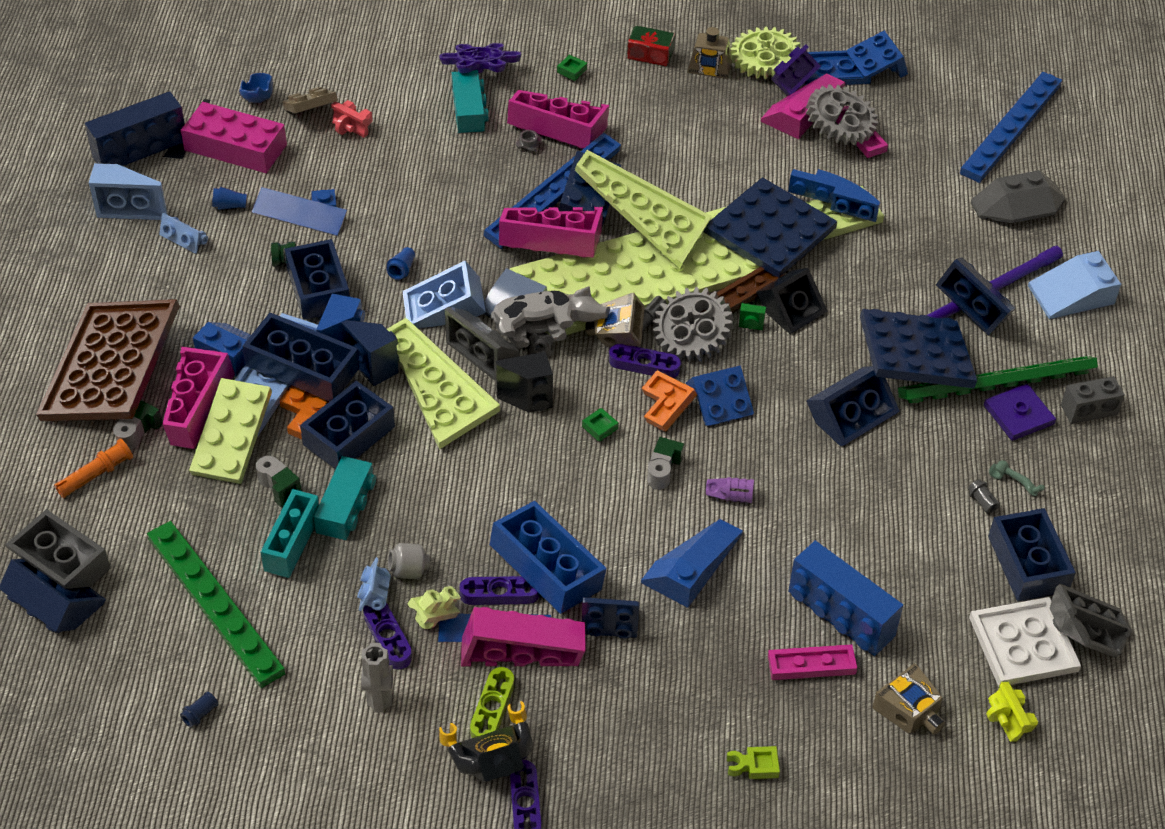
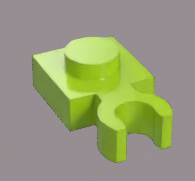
M777 746L747 747L746 755L738 751L727 752L726 761L738 763L736 766L728 767L729 776H739L743 772H749V779L779 778L780 769Z

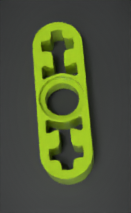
M498 667L489 673L470 723L471 738L499 730L514 689V675L510 669ZM501 679H506V682H503L500 692H498L497 682ZM494 700L499 702L501 706L497 710L490 711L484 705L488 701ZM485 719H487L488 730H485L484 733H479V729L483 728Z

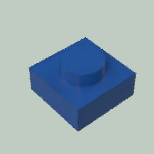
M335 189L311 191L312 201L336 207Z

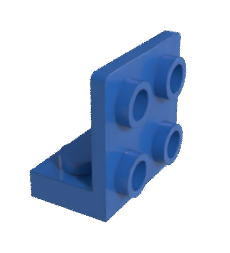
M885 30L847 49V55L864 79H868L888 68L892 72L896 71L900 78L908 74L904 56Z
M741 365L695 376L686 382V385L694 388L697 393L705 426L754 414Z

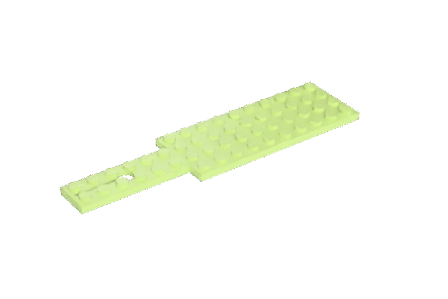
M816 199L806 202L837 221L836 229L823 240L880 224L884 220V215L880 209L876 222L832 211L830 210L831 203ZM726 207L706 213L711 215L712 219ZM636 232L598 243L594 258L558 254L510 268V270L547 286V291H561L566 294H574L577 290L589 286L591 296L599 304L635 293L646 308L656 296H661L668 305L667 297L670 296L675 299L677 298L676 291L683 295L685 294V288H688L690 293L694 292L695 287H698L700 293L705 288H708L709 293L723 289L756 270L759 266L703 232L679 269L641 232ZM575 321L571 327L565 329L566 335L585 330L586 322Z

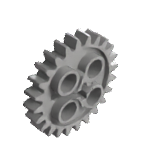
M831 84L827 88L821 86L820 90L816 88L806 105L808 109L806 114L810 115L808 121L815 122L813 128H820L819 134H828L827 139L834 137L836 143L839 140H843L845 145L849 141L853 145H856L857 141L863 144L864 140L868 141L876 130L878 115L873 114L875 108L869 107L870 101H863V95L858 97L856 96L857 91L851 93L848 87L842 90L839 85L835 89ZM846 104L849 105L839 125H836L835 122Z
M695 287L694 292L690 293L689 289L685 288V294L683 295L676 291L677 298L675 299L668 296V305L665 303L660 304L662 311H656L657 319L653 320L655 326L653 332L656 341L661 346L663 352L668 351L670 354H676L680 361L684 356H687L688 362L692 361L693 356H696L698 361H701L703 354L711 358L710 351L714 350L719 353L718 345L726 346L725 338H731L732 336L730 329H734L732 322L734 319L732 312H730V306L725 303L723 296L718 298L716 291L709 294L708 288H705L700 293L698 287Z

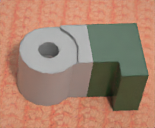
M141 400L133 419H120L114 426L113 432L116 441L121 438L130 450L136 448L140 443V438L150 428L158 430L163 425L160 410Z
M659 437L648 464L647 482L651 488L661 490L668 487L673 463L681 465L683 460L684 443Z
M264 456L256 462L259 483L273 490L274 501L281 508L285 505L292 489L302 491L300 478L277 458Z

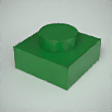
M570 54L557 65V73L574 81L587 70V62Z
M742 303L739 327L763 331L766 307Z
M603 408L598 409L582 420V427L598 442L618 430L619 422Z

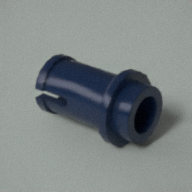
M206 691L192 705L183 707L180 717L188 727L198 726L201 723L200 720L217 707L219 703L212 693Z

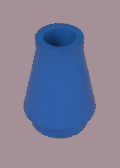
M220 187V189L214 188L212 207H218V210L246 208L247 194Z
M405 247L387 262L386 270L391 278L400 280L408 276L413 259L415 258L414 250Z

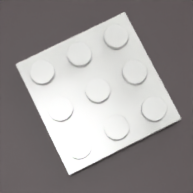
M1050 597L971 611L969 619L998 687H1000L1001 682H1009L1010 685L1079 672L1081 664L1068 636L1060 633L1053 624L1054 617L1049 609L1051 605Z

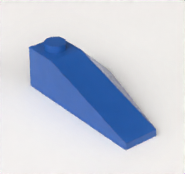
M721 519L717 520L655 561L641 579V583L688 608L742 536L743 530Z

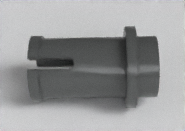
M979 479L968 487L970 491L969 496L975 498L986 514H989L999 508L1000 502L987 488L988 484Z

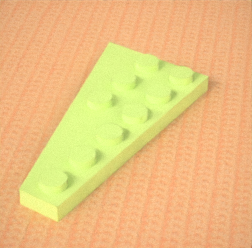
M589 150L585 152L576 165L575 171L672 263L679 269L682 267L711 220V215Z
M407 318L387 329L389 332L392 331L397 337L399 364L439 450L500 412V404Z

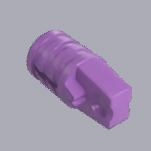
M731 477L707 479L706 495L724 499L725 501L752 503L754 479L748 480ZM731 488L747 489L749 492L731 491Z

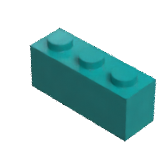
M478 70L469 73L451 72L458 133L485 131V122H489L488 108H483L486 107V94H481L484 92V81L479 79Z
M345 456L341 457L314 515L317 534L347 540L350 532L356 529L359 511L365 509L368 491L373 490L376 483V475L373 474L372 463Z
M292 489L260 551L265 572L290 578L315 528L314 515L319 506L318 495Z

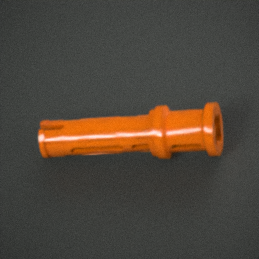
M121 438L116 441L117 444L104 452H98L96 458L90 463L55 483L54 487L59 495L64 499L100 474L112 472L115 470V466L126 459H133V454L127 444Z

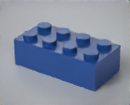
M536 501L493 522L489 545L560 614L582 602L583 598H589L602 590L607 568Z
M815 540L793 561L788 592L797 601L803 602L811 608L818 617L824 618L831 623L838 632L847 635L855 641L862 650L876 656L896 636L904 604Z

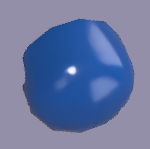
M267 73L251 74L249 82L245 83L242 80L239 89L240 95L250 103H261L268 100L274 91L273 77Z

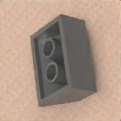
M449 306L445 308L446 343L496 381L495 361L519 357L520 350L513 343H509L501 337L496 330H492L485 325L479 317H475L466 310Z
M47 509L5 544L6 548L65 589L91 587L111 569L106 550Z

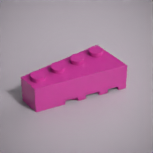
M518 90L508 102L507 124L520 129L533 130L538 135H544L584 149L607 128L609 105L601 104V107L590 106L588 101L581 100V104L568 102V98L564 97L548 99L546 94Z
M551 207L543 212H537L536 208H504L499 220V245L594 258L602 232L603 207H594V211H583V207H573V211H558V207Z
M181 347V360L177 363V376L171 387L172 397L168 400L163 427L170 445L195 449L203 432L221 378L232 380L235 373L228 353Z
M474 607L462 636L461 666H471V662H485V666H497V662H514V666H525L539 661L541 666H578L585 653V622L572 619L550 618L544 615L522 614L516 611L493 610L488 607Z

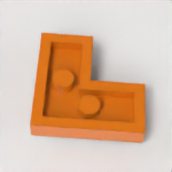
M657 370L641 388L645 395L657 401L644 415L647 423L666 432L697 396L695 389Z
M291 385L280 399V407L297 414L287 426L288 434L302 439L300 425L329 403V401Z

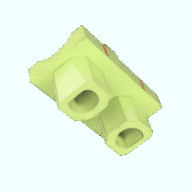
M452 586L444 587L440 593L433 589L427 590L423 596L411 598L408 606L417 611L415 619L418 624L424 629L434 628L438 621L457 617L460 611L455 605L461 597Z

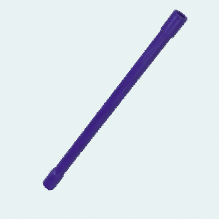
M1055 245L1038 254L1037 257L990 282L995 289L1000 290L1039 268L1048 266L1061 259L1063 252L1059 246ZM952 301L927 314V316L942 319L948 318L961 311V309Z

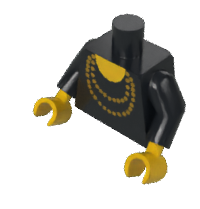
M520 701L521 710L517 712L512 711L510 704L508 705L509 718L512 723L516 724L514 727L511 725L457 743V727L455 724L450 723V733H444L442 728H439V741L443 746L449 747L448 752L461 773L474 775L481 781L487 782L503 776H509L524 769L522 760L526 759L532 751L533 741L528 723L524 722L527 719L525 704Z

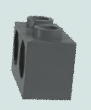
M1114 376L1071 384L1066 387L1061 407L1071 424L1118 415L1125 394Z

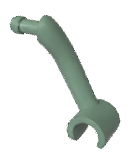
M999 461L998 464H993L989 469L990 476L995 479H1001L1004 474L1014 478L1025 487L1031 496H1037L1039 491L1045 489L1044 485L1041 484L1036 487L1029 478L1010 469L1006 461Z

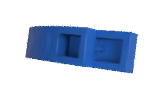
M795 169L792 170L788 192L831 203L830 210L876 222L880 202L862 187L843 177L818 169L816 175Z

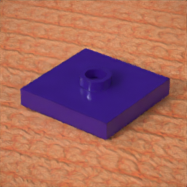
M1028 384L985 399L983 405L1011 441L1055 425L1056 421L1054 415Z

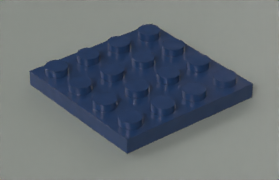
M762 177L712 218L707 224L704 233L779 278L836 229L837 221Z
M862 309L860 320L876 377L975 388L977 378L957 320L934 318L927 315H910L903 312H886L879 309Z

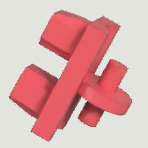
M349 100L343 104L336 101L331 104V108L334 110L332 123L335 124V131L338 134L344 135L349 131L363 138L368 135V126L373 121L371 111L364 109L358 113L356 112L355 104Z

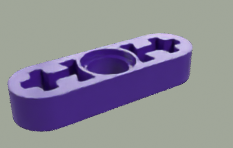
M616 344L609 350V363L616 369L651 376L658 370L672 378L677 377L680 373L681 361L674 354L624 344ZM647 358L651 363L641 364L638 360Z
M522 576L468 577L459 586L460 599L468 605L532 604L540 596ZM484 587H487V594H484ZM496 587H504L507 589V592L497 595L492 590ZM512 587H515L516 593H512ZM525 587H530L529 593H525ZM475 588V593H469V589Z
M386 603L385 607L381 610H377L378 613L381 612V621L379 622L376 614L372 613L375 609L365 605L363 607L364 620L376 643H381V646L388 650L389 665H393V669H404L409 666L412 661L411 647L388 604ZM384 629L395 631L394 636L390 638H383L379 634ZM396 645L398 652L401 655L403 654V657L399 658L397 655H394L393 647Z
M522 760L524 769L521 771H526L527 786L521 787V771L510 775L514 829H524V818L530 817L531 829H541L537 770L532 762ZM522 796H529L534 800V803L530 807L524 808L518 805L517 800Z

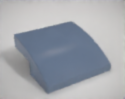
M506 268L484 301L486 311L484 315L491 318V313L494 311L495 306L506 298L547 291V286Z

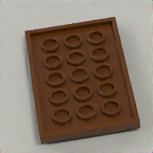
M177 299L87 303L36 413L40 421L133 419L180 308Z

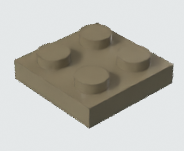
M316 87L310 89L309 94H292L288 96L289 100L282 102L286 111L298 113L338 101L336 92L330 91L328 88Z

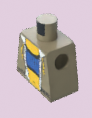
M716 27L707 28L706 34L699 33L687 73L728 79L732 66L729 38L719 36L720 31Z
M630 293L601 304L610 307L607 318L586 322L585 324L588 336L596 335L606 347H612L616 344L640 346L645 306L635 293Z
M915 663L876 692L872 708L907 733H913L924 725L935 735L945 725V721L937 714L942 703V696Z

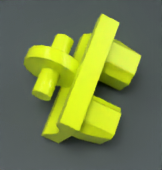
M1001 682L998 691L988 698L991 708L987 711L986 716L990 722L999 721L1009 741L1016 742L1024 733L1032 732L1038 725V720L1034 713L1024 712L1022 706L1025 704V696L1022 690L1012 689L1009 682Z

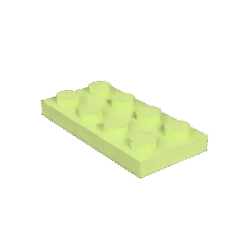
M221 378L189 469L191 475L242 484L272 394L269 386Z

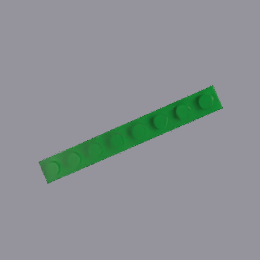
M1081 356L975 374L977 378L975 388H979L980 391L995 389V385L1003 384L1004 387L1019 385L1018 381L1027 380V383L1040 382L1042 377L1050 376L1051 379L1066 377L1065 373L1074 372V375L1087 374L1089 369L1098 368V362L1096 357ZM921 383L898 387L899 398L908 400V403H918L923 401V397L932 396V399L946 398L947 393L956 392V395L970 394L971 389L975 388Z
M171 520L148 532L147 537L150 543L258 686L262 689L284 676L285 668Z

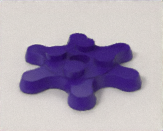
M492 43L485 47L459 44L455 46L456 53H443L439 55V58L444 65H456L460 73H469L474 70H478V73H483L484 69L502 72L506 67V63L519 62L522 53L519 51H503L504 44Z

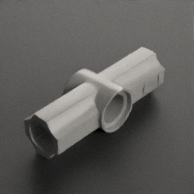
M370 643L367 648L362 649L361 688L362 691H366L367 706H370L374 712H384L385 709L392 706L393 665H389L388 650L384 649L381 643Z

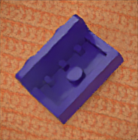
M807 44L801 49L797 46L788 55L791 59L787 63L782 61L773 69L776 74L771 79L787 96L794 93L821 67L806 51L809 48Z

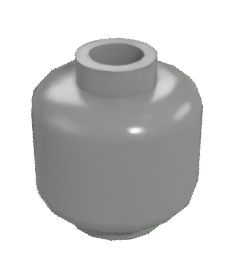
M399 543L394 549L389 551L388 570L392 571L396 578L420 579L424 570L428 571L430 556L425 554V550L420 544Z

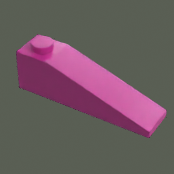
M825 74L772 105L761 118V122L800 139L813 123L808 121L810 115L806 114L808 110L806 105L811 94L814 93L816 88L819 90L821 86L827 88L829 84L834 89L837 85L842 89L845 86V82Z

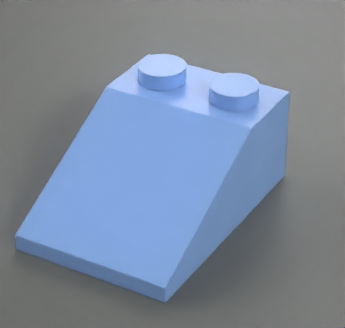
M94 163L89 187L97 218L161 220L162 213L167 214L161 182L118 164Z
M1099 251L1077 255L1028 283L1029 289L1049 319L1113 305L1116 302L1121 286L1120 281Z
M466 261L403 291L406 318L417 328L445 325V308L448 306L466 310L475 317L486 313L480 277Z

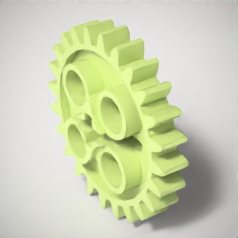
M756 27L755 32L749 29L748 34L741 33V38L736 37L735 42H732V63H735L736 69L740 68V73L747 71L748 77L756 74V79L760 75L767 79L769 75L773 77L776 74L773 70L782 61L787 63L791 59L788 55L797 46L800 48V42H797V37L791 38V33L784 34V29L779 32L776 31V27L772 30H768L767 27L764 30H760Z

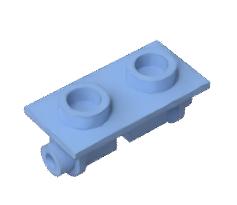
M162 213L159 235L195 254L198 251V245L207 243L208 236H206L204 231H198L179 221L177 217H171Z
M377 557L371 567H365L361 575L360 581L363 583L357 595V598L361 599L359 611H362L365 605L375 610H381L386 605L391 575L386 568L377 566Z

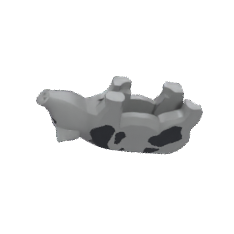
M588 286L577 290L574 294H566L561 291H543L506 298L495 306L494 311L491 313V319L495 321L500 335L507 336L517 348H523L530 345L529 340L526 338L527 333L540 334L549 331L555 341L564 340L567 338L565 329L571 327L575 321L592 322L607 318L610 307L599 304L591 296V290Z

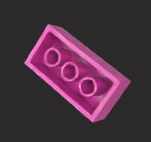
M202 102L181 129L185 151L266 174L287 146L284 124Z

